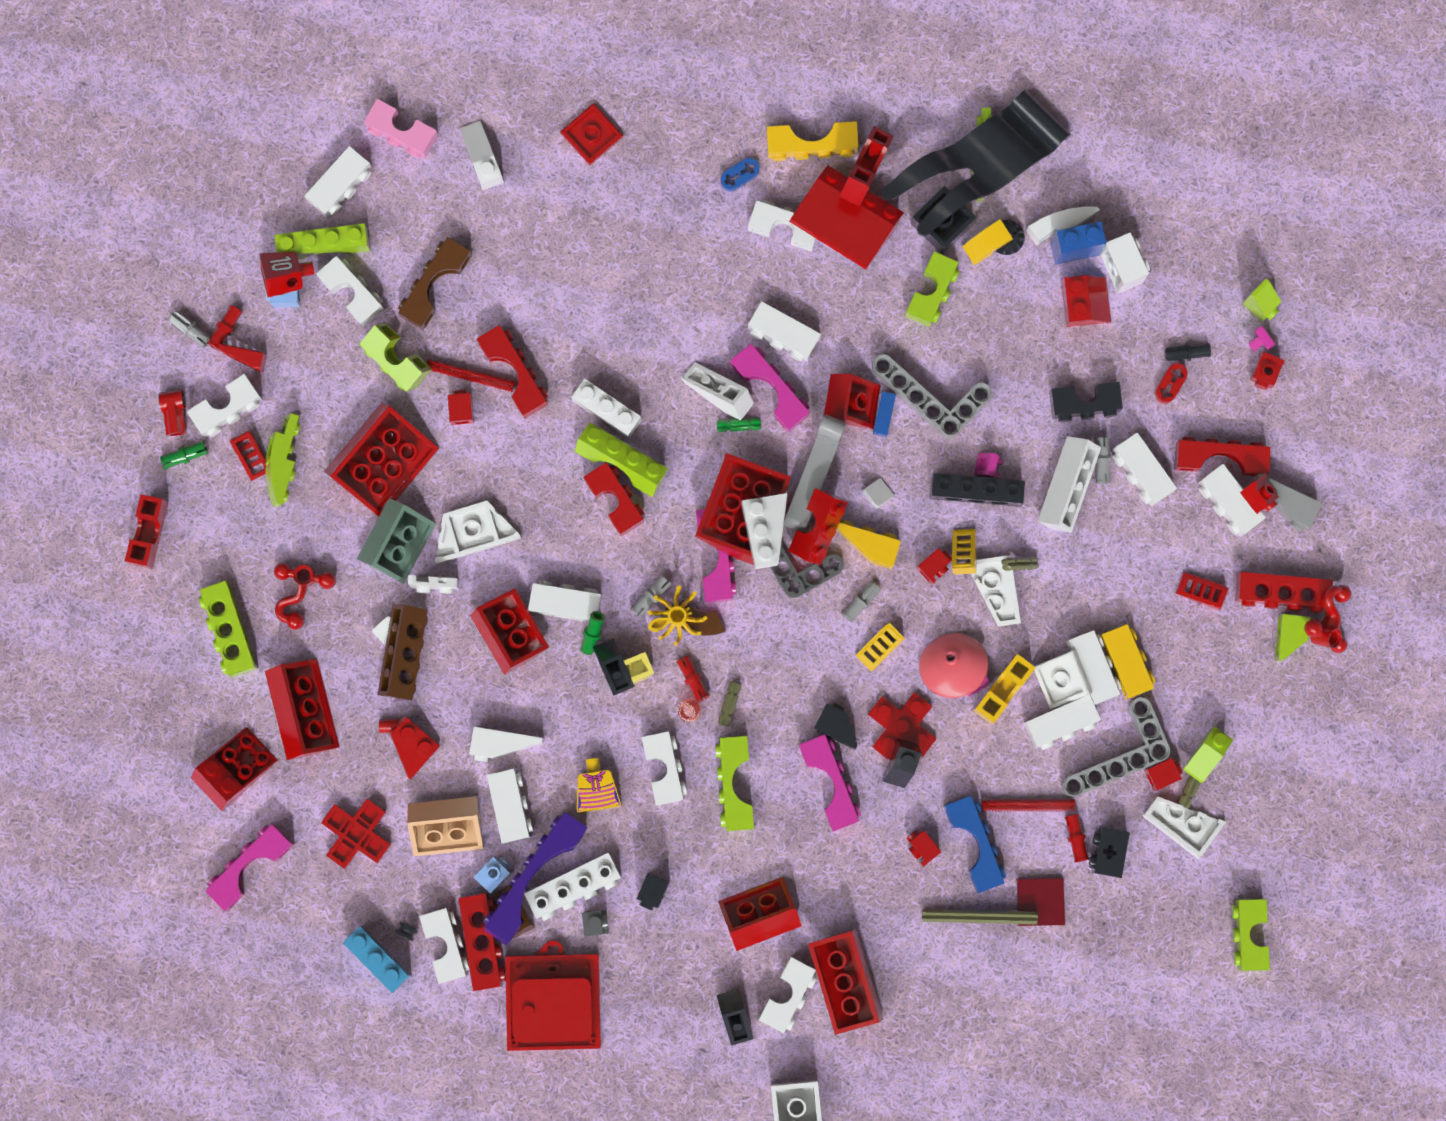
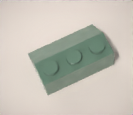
M389 498L357 560L404 584L436 523L406 505Z

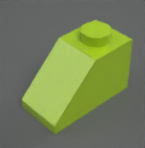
M1265 279L1243 302V305L1263 322L1266 318L1271 320L1280 311L1277 306L1282 301L1270 281Z
M1288 614L1278 616L1275 662L1283 661L1308 640L1309 636L1305 633L1304 626L1310 620V617Z
M1214 726L1202 738L1183 770L1200 783H1203L1222 759L1234 739Z

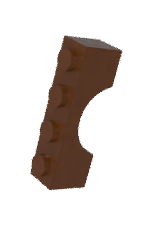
M448 237L444 242L441 241L435 250L437 254L432 261H427L423 268L424 274L420 280L417 278L410 288L412 292L409 297L403 298L398 306L400 317L423 331L435 314V310L429 301V291L436 279L445 274H461L472 257L468 249Z

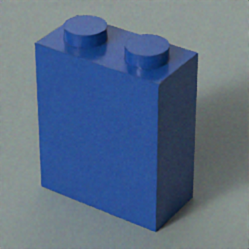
M1102 222L1056 231L1050 243L1055 265L1099 256L1106 245Z

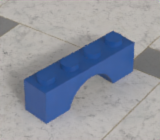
M969 796L945 805L944 809L951 827L968 831L977 841L979 848L976 864L968 871L976 893L1005 884L1003 879L1006 878L1003 866L998 865L995 856H998L994 843L989 844L986 836L990 834L986 822H981L978 813L981 812L977 799L973 800Z

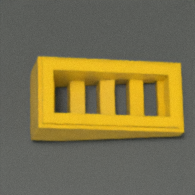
M976 529L953 530L952 570L954 575L977 573ZM971 535V539L958 540V536ZM958 544H971V547L958 548ZM958 552H970V555H958ZM958 560H970V562L958 563Z
M888 622L855 656L872 672L905 638ZM886 631L896 640L894 643L884 635ZM879 638L889 646L887 650L877 641ZM873 644L883 653L881 656L871 648ZM866 651L875 658L876 661L874 663L864 655Z

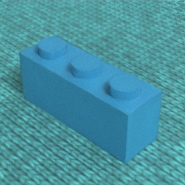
M359 926L343 942L391 993L396 992L412 976L363 926Z

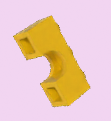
M1016 654L973 711L991 725L995 723L1036 667L1019 654Z

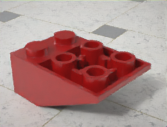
M246 727L194 769L191 779L223 811L278 760Z

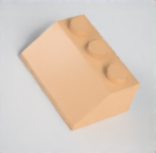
M477 796L408 804L407 824L414 856L483 849Z

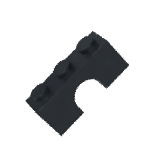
M1120 382L1097 384L1094 387L1095 399L1091 403L1080 402L1075 395L1074 387L1051 389L1049 396L1052 419H1058V422L1072 421V417L1081 416V420L1094 419V415L1103 414L1104 418L1117 416V413L1123 409Z

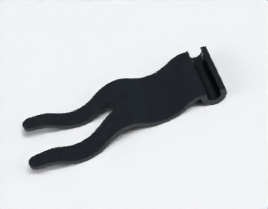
M1025 89L1007 108L987 119L958 142L944 149L931 152L912 163L883 188L881 196L886 201H892L917 184L937 174L964 168L972 170L973 176L952 189L917 226L916 230L919 235L928 236L948 217L966 204L995 193L1031 166L1051 155L1064 140L1071 136V133Z

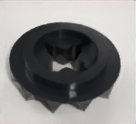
M1011 219L1001 220L1008 232L1014 234V236H1012L1010 245L1008 242L995 251L1002 255H1012L1018 252L1024 244V230L1019 223Z

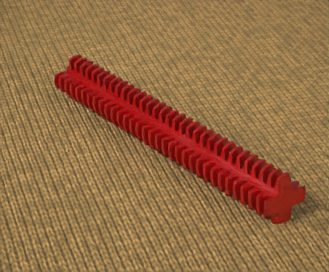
M432 358L427 360V364L432 368L431 372L451 375V377L469 380L478 384L481 383V385L492 386V388H499L508 392L511 391V393L515 388L516 382L514 383V380L512 382V379L509 381V378L508 380L506 378L503 380L501 376L498 378V376L495 377L494 375L493 377L492 374L490 376V373L484 375V372L483 374L482 371L480 373L479 371L476 372V370L473 372L471 368L465 370V367L462 369L460 365L454 367V364L453 366H451V363L446 365V362L444 364L443 361L442 363L441 361L438 362V360L435 362V359L432 361Z
M983 799L982 810L984 812L985 810L987 812L988 810L989 812L991 810L992 812L994 810L995 812L997 810L998 812L999 810L1001 812L1002 810L1004 812L1005 810L1007 812L1008 810L1010 812L1011 810L1013 812L1014 810L1015 812L1017 810L1018 812L1020 810L1021 812L1023 810L1024 812L1026 810L1027 812L1028 810L1030 812L1031 810L1033 812L1034 810L1036 812L1037 810L1039 812L1040 810L1042 812L1043 810L1044 812L1046 810L1047 812L1049 810L1050 812L1052 810L1053 812L1054 810L1056 812L1057 810L1059 812L1060 810L1062 812L1063 810L1065 812L1066 810L1068 812L1069 810L1070 812L1072 810L1075 812V799Z

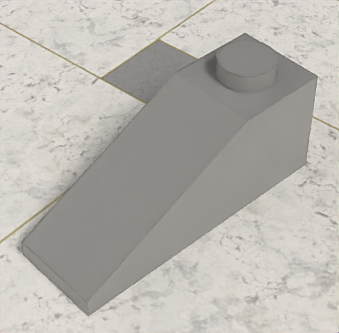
M1262 474L1256 475L1254 481L1262 476ZM1269 477L1265 478L1278 494L1279 498L1275 500L1278 504L1275 508L1286 521L1290 522L1289 526L1298 531L1311 528L1322 503Z

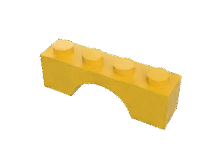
M857 121L834 123L830 133L818 141L800 139L793 133L789 125L767 126L766 130L768 158H773V161H785L786 157L806 160L809 159V156L817 155L819 159L831 158V155L840 154V157L849 158L853 157L854 153H858Z

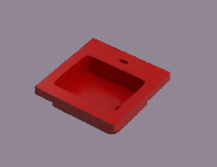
M599 954L505 956L507 1051L601 1049ZM544 960H559L557 963L546 965L545 970L547 973L543 977H531L527 973L526 966L529 961H540L537 964L531 963V973L535 974L537 972L541 974L543 972L541 966L545 963ZM549 966H556L557 969H556V970H548V967H549Z

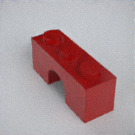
M604 463L583 478L596 499L604 494H613L618 498L619 505L617 509L610 513L608 517L622 537L644 523L642 516L645 513L638 503L634 505L630 497L633 495L627 485L621 486L618 478L620 475L614 466L609 467L607 463Z
M815 488L806 508L814 514L816 519L815 526L809 533L797 530L788 551L807 562L821 565L826 557L832 538L836 534V529L845 513L848 502L828 491Z
M140 494L135 515L138 520L137 530L134 538L129 539L124 560L128 564L153 569L168 507V502L164 499Z

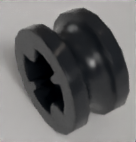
M400 921V928L396 929L395 932L413 941V935L418 933V930Z

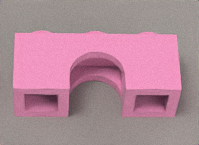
M377 99L364 120L368 128L367 132L378 138L380 135L386 137L387 142L396 148H399L401 145L407 149L406 152L415 158H419V156L426 158L438 137L437 131L418 120L407 131L397 130L394 127L395 121L399 116L397 109Z

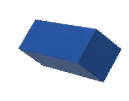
M882 391L873 435L887 437L896 394Z

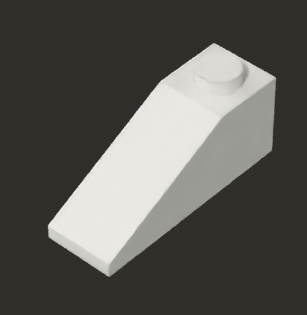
M481 121L459 128L482 190L504 183Z
M696 362L682 378L684 383L720 410L739 420L745 416L754 404L747 388Z
M474 727L469 754L475 756L474 760L488 762V758L495 759L543 744L544 739Z

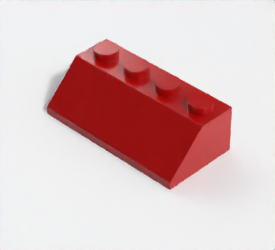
M312 659L280 664L266 670L265 675L286 759L303 758L340 748L318 660Z
M857 929L809 943L808 946L834 1034L848 1032L884 1020Z

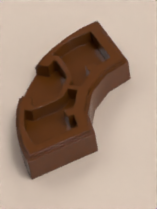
M689 603L684 607L685 609L690 608L687 613L692 612L688 617L701 618L707 616L708 619L704 622L686 621L692 630L701 632L700 636H713L726 632L717 611H697Z

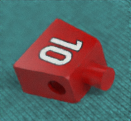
M295 252L259 253L261 274L267 298L301 290L303 288L302 277L314 275L313 262L299 263L297 253Z

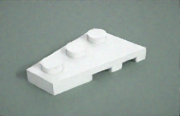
M787 493L743 500L741 503L755 569L777 566L779 563Z
M1011 555L977 560V573L971 574L998 627L1021 624L1013 570H1003L1001 563L1003 559L1010 558Z
M1156 797L1143 814L1144 818L1197 859L1201 858L1226 823V821L1209 817L1207 814L1190 810L1180 804L1160 797Z

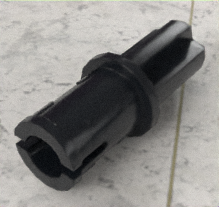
M1186 343L1185 346L1165 348L1164 356L1166 361L1185 359L1191 361L1194 358L1211 357L1210 343L1197 345Z

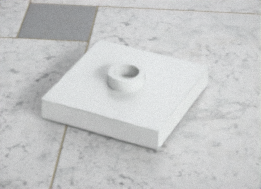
M1075 650L1034 666L1036 667L1034 671L1050 710L1092 693Z

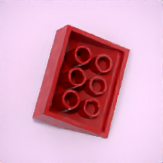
M827 165L789 222L866 270L897 228L904 212L869 190L860 206L848 202L840 197L848 177Z
M381 402L325 469L324 473L379 517L383 510L382 507L386 505L385 503L388 499L396 501L439 448L393 408Z
M726 453L695 537L735 559L754 565L741 503L743 500L785 494L791 476Z

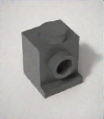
M606 910L582 913L584 937L609 933Z

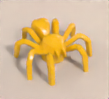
M680 585L676 587L674 606L658 595L654 596V599L663 603L669 611L649 610L647 612L648 615L652 616L667 615V617L651 620L648 625L650 631L661 632L669 623L671 624L665 633L658 636L659 640L666 638L674 627L677 626V638L673 643L675 646L680 643L682 638L681 626L692 635H701V632L692 630L686 621L698 623L708 619L707 616L701 618L688 617L692 612L687 613L690 608L685 609L684 607L697 593L693 591L679 606Z

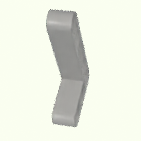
M885 354L878 355L873 361L872 371L874 375L945 439L955 438L988 403L992 395L989 385L977 383L949 411L890 356ZM879 362H885L888 364L889 369L887 371H880L876 365ZM902 377L906 384L898 387L894 384L893 379ZM983 390L986 393V398L983 400L977 399L975 391ZM918 392L921 394L922 400L914 402L910 398V394ZM967 406L971 410V415H961L959 408ZM931 407L936 408L939 411V416L930 417L927 414V409ZM944 424H954L956 431L948 433L944 429Z
M826 414L824 415L813 449L784 520V526L805 532L812 512L806 508L815 488L822 489L839 442L843 436L846 422Z
M1143 697L1136 698L1128 706L1129 715L1143 746L1068 776L1061 785L1065 795L1070 797L1081 795L1168 758L1170 747L1148 699ZM1136 702H1141L1145 706V712L1142 715L1134 710ZM1146 723L1154 727L1152 736L1144 733L1143 728ZM1155 745L1163 748V755L1160 758L1153 754L1152 750ZM1135 753L1142 757L1140 766L1133 765L1131 757ZM1113 762L1118 763L1121 767V772L1118 775H1114L1110 771V765ZM1091 771H1096L1099 774L1100 779L1097 784L1089 781L1088 776ZM1069 780H1075L1078 783V790L1075 793L1070 792L1067 788Z

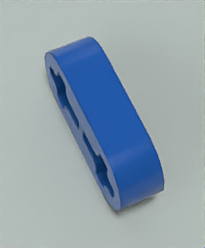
M746 158L726 170L721 176L722 188L728 192H733L755 179L759 174V163L753 158ZM746 164H748L749 166H755L753 168V174H751L750 172H746L743 175L741 174V172L745 171ZM737 175L739 176L737 179L734 180L735 185L732 186L730 183L727 185L725 184V182L727 181V176H730L731 178Z

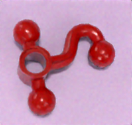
M285 562L278 563L274 567L275 577L279 580H286L289 577L293 578L298 584V589L295 595L283 597L277 602L275 606L276 617L281 622L286 623L290 629H300L304 625L303 615L299 612H292L288 615L284 612V608L287 605L301 602L305 597L307 586H311L314 583H319L324 589L333 588L336 584V576L330 571L317 574L312 567L307 565H300L292 569ZM303 570L310 572V578L306 582H302L300 579V573Z
M1334 585L1328 588L1322 600L1325 610L1323 620L1320 623L1316 619H1310L1304 626V631L1310 637L1313 644L1329 647L1335 653L1344 652L1347 649L1348 643L1340 631V613L1334 604L1333 597L1337 602H1347L1352 595L1348 586Z

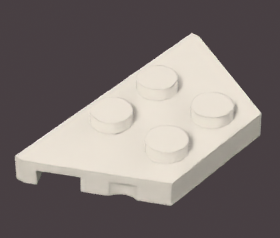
M483 501L443 514L435 562L436 564H441L519 540L521 536L488 501Z

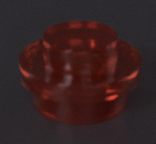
M686 699L679 704L678 715L683 721L693 722L699 718L701 709L696 701Z

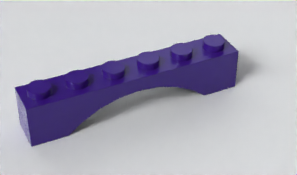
M566 812L561 817L559 815L555 817L550 825L553 828L548 836L544 834L537 843V846L540 848L535 855L531 853L523 864L526 866L522 874L517 872L510 882L513 887L509 893L503 892L497 901L499 907L495 913L490 911L483 921L486 924L484 931L508 946L521 927L520 911L522 898L531 878L551 859L563 853L573 851L587 831L588 827Z

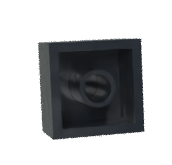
M945 186L939 190L912 217L910 224L917 229L920 222L950 191ZM963 206L928 236L923 237L943 255L974 225L977 217L966 206Z

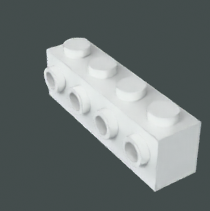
M1067 436L1037 522L1053 530L1072 533L1101 450L1100 446L1088 439Z
M608 852L525 893V897L535 918L539 919L542 917L543 921L555 916L554 911L561 907L565 911L576 906L575 900L584 897L586 901L598 895L596 890L604 886L608 890L618 885L617 880L621 876Z

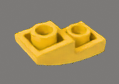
M999 219L969 240L962 248L975 266L993 255L995 250L1010 242L1012 237Z

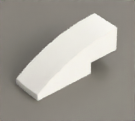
M1097 206L1059 211L1029 225L1026 231L1035 244L1038 245L1058 230L1082 226L1098 214L1099 208Z

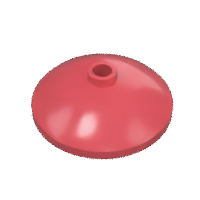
M946 634L936 638L925 648L920 658L919 672L925 686L934 694L945 698H959L972 693L983 683L988 672V658L985 649L976 639L965 634ZM949 657H955L953 661H948Z

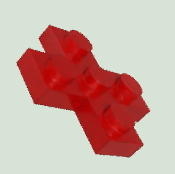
M916 693L912 694L901 710L881 697L868 714L869 717L885 728V731L872 748L887 760H890L897 738L918 744L922 752L921 757H923L936 741L934 736L919 726V723L932 706Z
M369 799L365 800L354 817L334 804L321 822V824L339 836L326 856L343 869L348 867L358 851L378 864L392 845L374 832V829L387 812Z

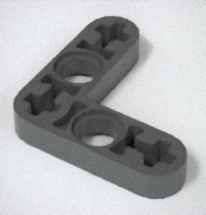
M781 545L780 553L784 557L779 558V562L787 563L789 571L783 575L776 571V566L770 567L784 593L790 598H798L839 575L844 568V562L838 555L832 554L825 557L822 561L823 568L830 565L829 560L831 559L834 562L839 561L840 563L837 566V571L834 569L826 571L829 575L826 578L824 577L823 570L818 567L819 564H813L797 573ZM812 570L818 571L820 580L816 583H811L807 579L808 572ZM791 573H794L795 577H791V580L794 584L799 583L798 593L789 592V582L786 580L783 583L781 579L787 578Z

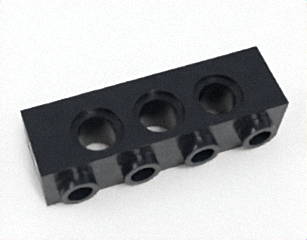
M933 473L931 477L930 499L1021 507L1024 503L1025 481Z

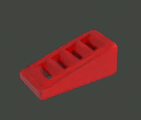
M219 344L218 349L224 355L260 373L264 372L267 356L263 352Z
M251 429L230 439L229 442L251 481L266 474V458ZM249 439L250 443L239 447L238 443ZM251 447L254 448L255 451L245 456L243 455V451ZM258 455V460L250 464L247 463L246 460ZM262 463L265 469L253 475L251 468Z
M1183 572L1175 594L1220 610L1229 588ZM1188 580L1193 581L1189 592H1185ZM1197 583L1201 584V587L1199 589L1198 595H1193ZM1206 587H1209L1210 590L1207 598H1202ZM1215 590H1217L1219 593L1216 601H1211Z

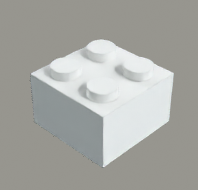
M1131 232L1106 242L1105 247L1100 253L1117 294L1142 284L1149 275L1148 271H1150L1147 260L1145 258L1142 259L1140 255V244L1136 237H1132Z
M817 1079L770 1084L774 1121H822Z

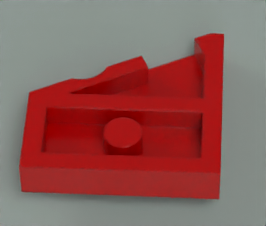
M405 715L389 732L406 776L410 780L440 747L439 744Z

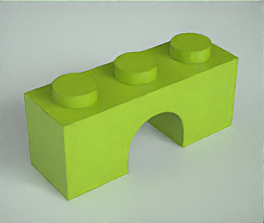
M935 251L933 252L923 276L935 283L936 291L927 296L915 292L905 317L927 327H930L932 322L937 323L942 312L938 310L940 303H946L951 292L947 289L950 281L955 283L960 270L956 269L959 262Z
M386 322L376 324L359 345L364 349L367 356L373 358L380 365V369L384 373L389 374L395 380L396 385L406 392L415 389L430 373L432 368L417 353L407 356L403 361L400 360L395 354V344L401 337Z
M1267 899L1235 900V905L1231 906L1232 919H1236V928L1232 929L1233 942H1237V952L1233 953L1234 966H1238L1239 971L1270 970L1269 947L1256 946L1250 939V930L1254 925L1268 923Z

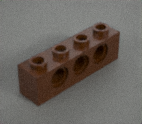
M402 604L392 605L378 696L413 701V695L416 692L417 672L420 669V653L424 645V629L428 622L427 609ZM408 626L410 628L409 634L407 633ZM404 649L406 650L405 657L403 656ZM400 672H402V678H401V680H400V678H399Z

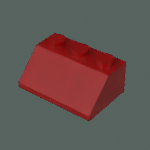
M515 588L477 607L470 615L504 675L524 665L549 648Z
M783 877L718 901L736 951L802 927Z

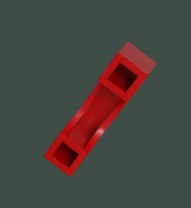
M873 126L841 191L840 197L858 206L861 205L894 137L893 135Z
M498 325L476 339L489 362H506L517 371L518 385L511 397L524 419L547 406L545 400L549 398L542 386L538 388L535 384L536 375L531 367L526 369L522 361L525 360V357L519 348H513L510 343L513 341V338L507 329L502 330L501 326Z
M1182 437V440L1176 442L1174 470L1197 472L1201 469L1206 459L1212 456H1225L1237 463L1242 475L1256 476L1259 473L1262 475L1264 473L1269 474L1271 447L1264 446L1262 442H1251L1250 445H1241V441L1237 440L1218 443V439H1205V442L1196 441L1194 437Z

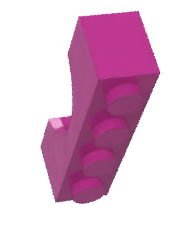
M749 344L730 360V365L744 382L753 379L763 380L775 389L778 396V405L774 411V417L789 433L809 416L810 412L808 409L810 407L803 398L798 399L794 395L795 389L787 380L783 382L778 376L781 373L773 363L769 365L765 361L766 355L758 346L754 348L752 344Z
M705 509L696 510L697 528ZM717 549L719 560L716 568L710 575L703 578L705 603L733 601L732 595H737L736 583L731 581L730 572H734L733 558L728 559V554Z
M825 735L799 744L806 766L823 770L833 782L834 796L830 805L824 810L832 832L859 822L858 817L861 816L857 803L852 804L849 795L853 794L849 782H844L841 773H844L840 760L835 761L832 752L836 751L832 739H827Z
M276 825L264 826L257 833L259 838L254 843L248 842L241 849L243 854L237 860L231 859L224 866L225 871L220 876L215 875L207 883L209 887L205 892L224 911H228L244 895L241 880L248 864L259 858L279 861L295 845Z

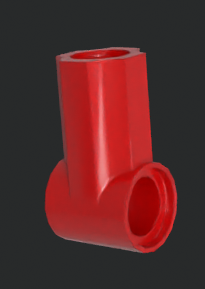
M182 389L160 392L158 395L160 409L164 415L167 436L187 434L184 415L186 405H183L182 397L184 392Z

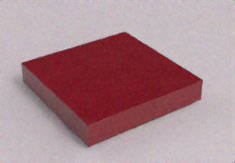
M1064 878L1016 879L1017 911L1038 913L1037 924H1018V926L1065 925Z

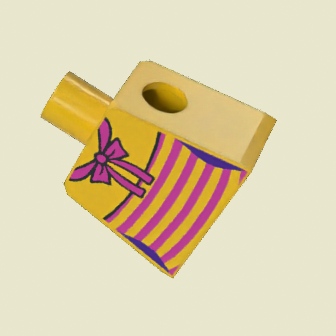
M599 758L587 759V773L578 775L577 813L621 807V800L611 770L601 771Z

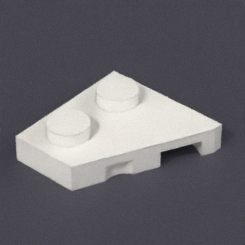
M408 575V585L412 589H416V593L428 594L430 589H439L441 594H453V590H459V580L457 578L430 576L428 578H416L414 575Z

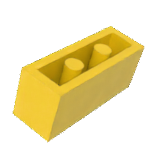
M1128 624L1100 635L1105 652L1111 660L1113 671L1120 682L1125 699H1130L1154 689L1155 679L1150 670L1147 671L1145 667L1146 657L1142 649L1138 650L1135 643L1137 636L1134 629H1129Z

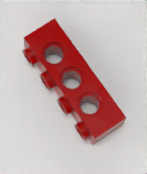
M1240 572L1237 574L1235 601L1241 602V606L1255 607V603L1264 604V608L1278 609V605L1287 606V610L1301 611V607L1310 608V612L1324 613L1322 600L1327 589L1333 586V580ZM1257 585L1265 588L1266 594L1264 597L1257 595ZM1280 587L1288 590L1289 595L1287 599L1280 597ZM1303 589L1310 591V601H1306L1303 599Z
M488 893L458 898L473 991L503 986L502 981H506L504 967L499 966L498 958H502L501 945L496 944L495 938L484 931L485 923L477 925L473 921V916L476 912H482L486 918L490 911H495L493 897L489 898ZM480 935H485L489 939V945L486 948H480L477 945V938ZM484 958L490 959L493 963V967L489 972L481 968L480 964Z

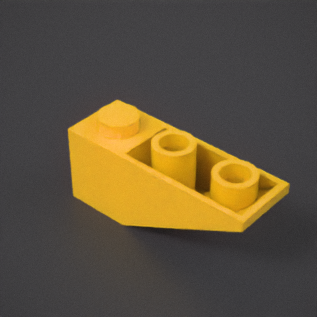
M840 520L836 531L872 564L893 569L901 540H897L896 535L886 532L883 535L876 534L873 528L862 526L859 529L852 527L853 523Z

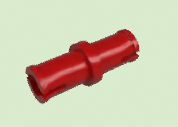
M233 305L229 306L221 322H217V328L207 342L210 347L219 351V344H223L227 336L233 333L234 330L232 328L240 315H242V311Z
M688 655L683 657L687 666H685L681 659L676 663L685 677V684L689 685L696 702L699 703L704 701L699 692L702 693L705 699L709 698L710 694H708L701 680V673L696 671Z
M1079 814L1064 817L1069 833L1067 839L1068 843L1071 842L1074 863L1089 860L1084 841L1086 835L1082 832Z

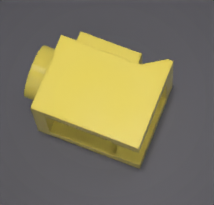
M646 652L624 661L633 684L650 678L654 674Z

